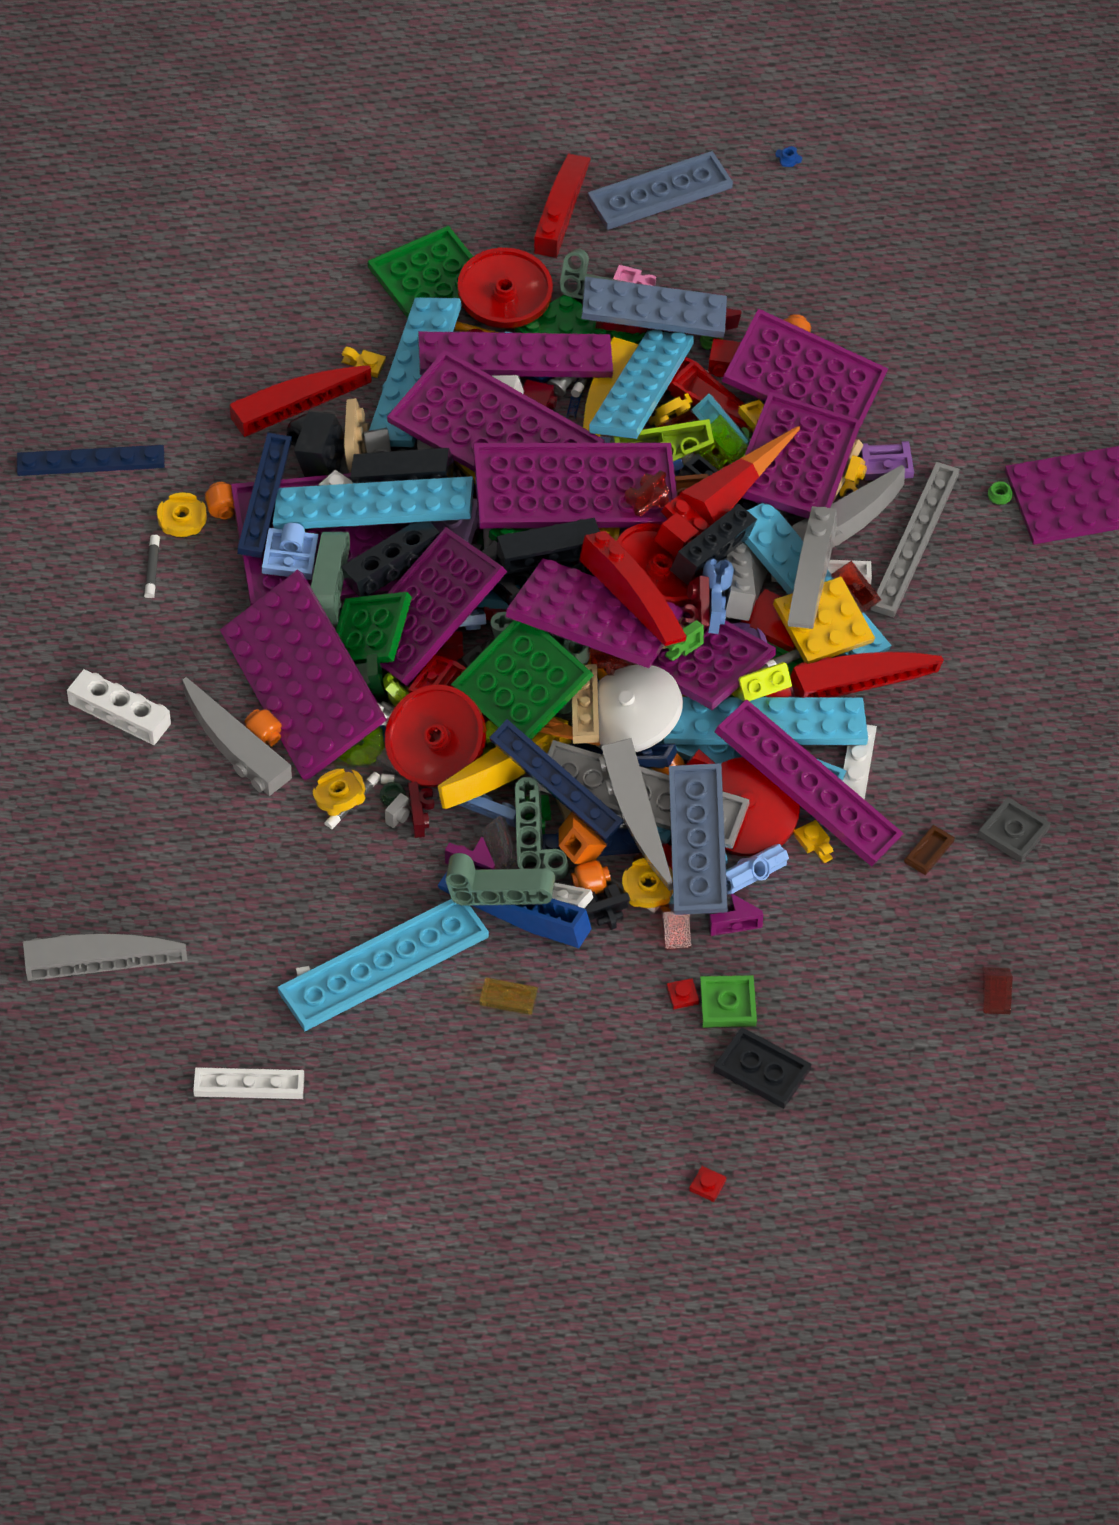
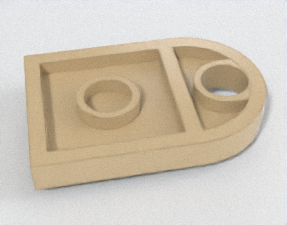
M356 398L347 399L344 447L349 473H351L354 454L365 453L362 432L369 431L370 429L369 423H365L364 409L359 407Z

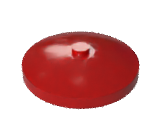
M493 248L483 251L467 261L459 274L457 290L462 307L475 320L492 327L515 328L535 321L547 310L552 298L553 283L547 267L532 254L514 248Z
M643 523L626 529L616 542L641 566L661 592L666 602H671L678 607L688 605V585L670 571L675 557L654 541L661 524Z
M439 684L424 686L406 695L392 711L385 731L386 752L393 767L407 780L417 782L420 786L432 788L438 787V785L480 758L486 742L485 720L477 704L459 689Z
M744 757L733 758L721 763L723 792L749 799L750 802L733 849L725 847V852L738 856H753L772 845H784L797 826L800 805Z

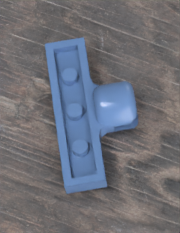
M711 558L706 561L703 568L702 576L709 577L710 626L708 627V633L719 634L720 624H725L726 596L724 594L725 590L732 584L734 573L732 563L726 559L716 564V560Z

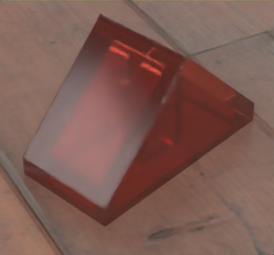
M852 561L831 574L833 579L842 577L861 613L866 612L882 600Z
M674 904L659 906L665 950L691 948L690 914L675 915Z
M983 967L984 1013L1011 1014L1013 976L1010 968Z

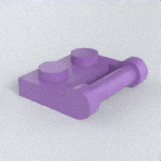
M901 441V444L868 446V443H862L863 447L860 455L867 466L865 480H876L901 465L905 467V478H913L914 468L909 441Z

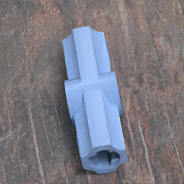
M775 844L750 858L740 859L736 865L726 870L727 894H733L755 881L766 880L769 874L786 866L789 859L787 851L780 844Z

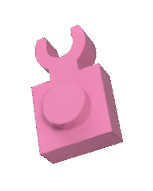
M622 265L618 266L613 278L636 284L651 286L656 284V277L654 275L643 276L641 275L642 270Z

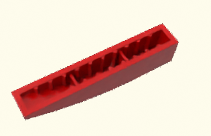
M574 154L567 155L552 186L534 236V254L557 258L591 158Z
M365 365L322 371L270 386L231 403L230 417L244 437L371 383V367Z
M606 531L585 535L580 561L664 646L686 641L687 636L661 592L635 559Z
M875 652L835 658L825 657L818 662L798 664L793 668L790 679L796 697H838L939 672L944 659L939 655L908 652Z

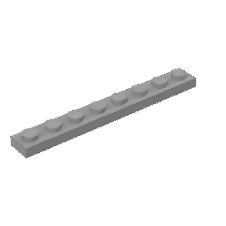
M936 462L871 603V611L895 617L959 476L960 469Z

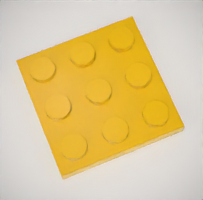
M842 577L824 582L813 629L788 626L793 593L774 600L773 606L803 661L808 664L818 662L825 657H834L874 642L875 637Z

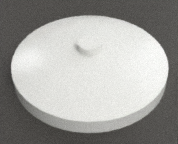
M631 665L617 669L598 681L600 745L597 747L602 749L601 746L632 738L635 752H639L663 740L676 726L683 708L682 693L675 679L667 671L651 665L650 668H646L641 665Z

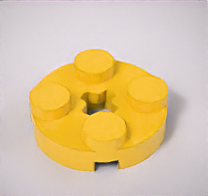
M688 393L684 394V400H681L679 396L655 409V416L652 417L651 415L648 422L650 425L655 424L656 427H660L669 422V416L675 413L677 416L688 412L693 401Z
M191 493L172 494L169 496V500L164 503L162 501L158 506V524L164 533L172 536L187 537L198 534L207 521L206 506L203 501L201 503L197 500V496ZM180 512H185V517H178Z
M344 768L329 771L318 779L319 785L316 787V790L313 788V796L317 806L327 811V814L330 816H337L341 812L360 805L365 801V784L362 776L355 770H352V773L345 772Z
M645 858L633 862L632 866L623 873L622 889L623 893L628 892L630 905L642 908H655L669 903L673 890H668ZM669 867L670 875L673 882V871ZM646 879H651V882L655 883L651 887L642 885L646 882Z

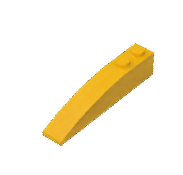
M613 337L611 341L612 378L593 377L585 405L583 428L589 431V424L639 344Z
M556 716L553 717L563 723L568 724L567 720L558 718ZM539 732L532 739L547 754L553 740L565 744L572 743L571 739ZM496 746L438 785L442 808L448 809L472 800L517 779L527 772Z

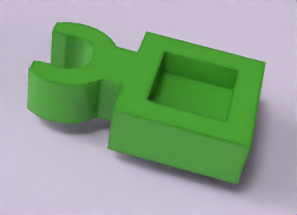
M696 620L682 628L687 636L686 641L665 646L670 650L665 653V656L674 661L681 653L686 656L703 645V624Z

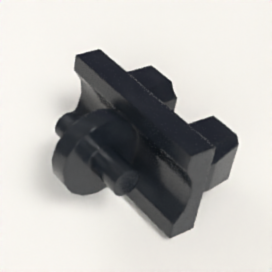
M617 883L604 888L605 900L598 901L595 892H592L593 899L584 908L587 911L589 921L596 919L598 926L608 924L610 930L617 928L616 920L624 918L620 910L628 908V901H630L628 892L623 893Z

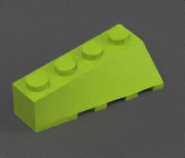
M706 419L644 429L637 439L612 436L610 443H671L673 461L694 452L710 450L714 444L710 420Z

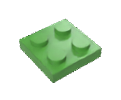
M754 975L700 976L703 1028L754 1027L757 1025Z

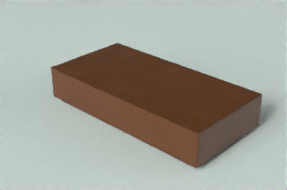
M932 825L906 856L904 863L927 875L954 842L955 837Z

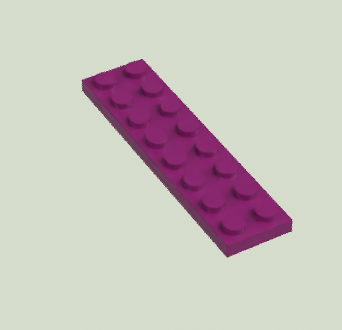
M418 331L420 375L426 372L445 349L491 376L518 375L524 377L612 378L613 376L610 334Z
M747 699L719 724L714 731L871 867L904 834Z

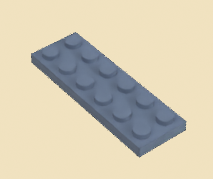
M713 151L588 192L587 199L606 229L609 230L731 189L733 181Z
M585 277L581 319L724 338L727 296Z
M721 763L669 766L674 914L728 912Z

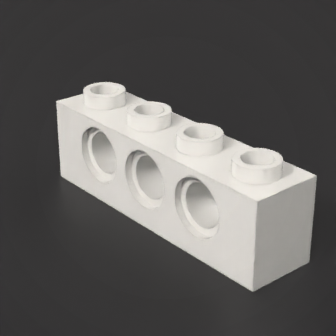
M83 669L67 689L70 705L152 745L157 743L171 725L170 710L165 706L155 704L141 694L132 693L122 685L104 679L98 673H91Z

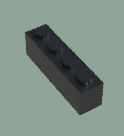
M449 448L354 454L350 478L352 483L452 478L455 462Z
M589 518L522 532L507 533L497 536V555L501 566L507 571L505 575L534 570L543 558L556 561L558 564L580 561L585 535L600 531L595 518Z

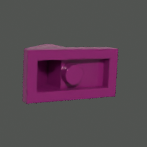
M483 837L480 838L473 851L465 846L455 845L450 842L445 849L446 864H449L451 855L463 853L472 858L476 870L495 869V864Z
M734 894L730 895L731 911L709 915L708 928L711 936L758 929L763 926V911Z

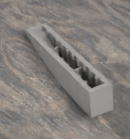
M901 465L832 503L831 508L837 509V532L833 547L840 545L863 529L893 501L904 485V466ZM807 518L791 526L801 537L802 541H804L809 521Z
M812 506L795 579L788 619L789 627L813 629L837 532V509Z
M187 677L183 679L184 694L194 715L205 733L218 750L231 762L234 770L240 777L246 776L251 780L252 786L258 792L264 791L268 796L292 779L291 765L191 680Z
M632 738L601 746L603 755L599 756L602 771L608 770L610 779L605 780L609 795L615 794L625 824L652 870L668 890H673L672 878Z
M123 934L60 935L54 938H35L30 941H23L28 981L187 961L186 944L153 937Z

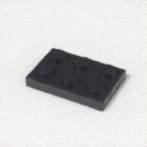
M741 1027L714 1065V1072L784 1109L810 1072L812 1064Z

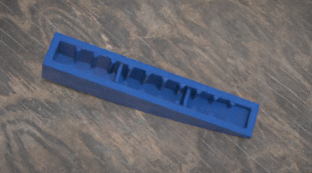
M446 872L439 882L438 888L450 894L446 884ZM553 898L547 904L471 905L525 931L576 948H580L592 929L586 909Z

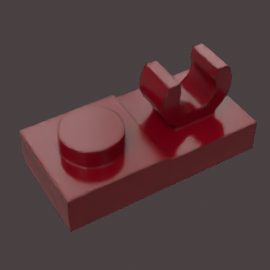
M699 576L688 585L687 597L689 598V604L681 609L683 612L690 614V619L685 618L681 620V624L688 626L697 620L704 625L705 629L710 626L709 577Z
M410 782L408 783L414 837L421 838L425 837V828H429L428 812L423 813L422 808L426 810L434 808V799H425L433 797L432 788H424L419 792L418 783Z

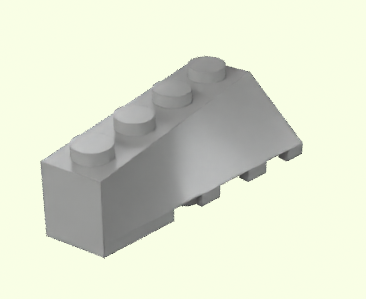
M742 543L722 559L731 562L734 568L732 584L725 590L724 594L726 596L725 609L726 617L749 621L768 571L751 549Z

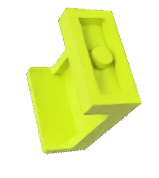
M782 662L764 669L760 668L758 671L739 677L740 687L731 695L742 701L746 699L751 701L792 687L787 664Z

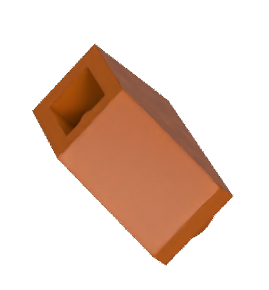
M572 812L559 828V847L574 864L596 860L607 846L598 834Z

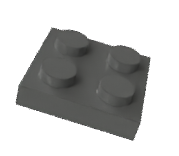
M1007 797L980 828L978 837L1021 863L1048 832L1051 823Z

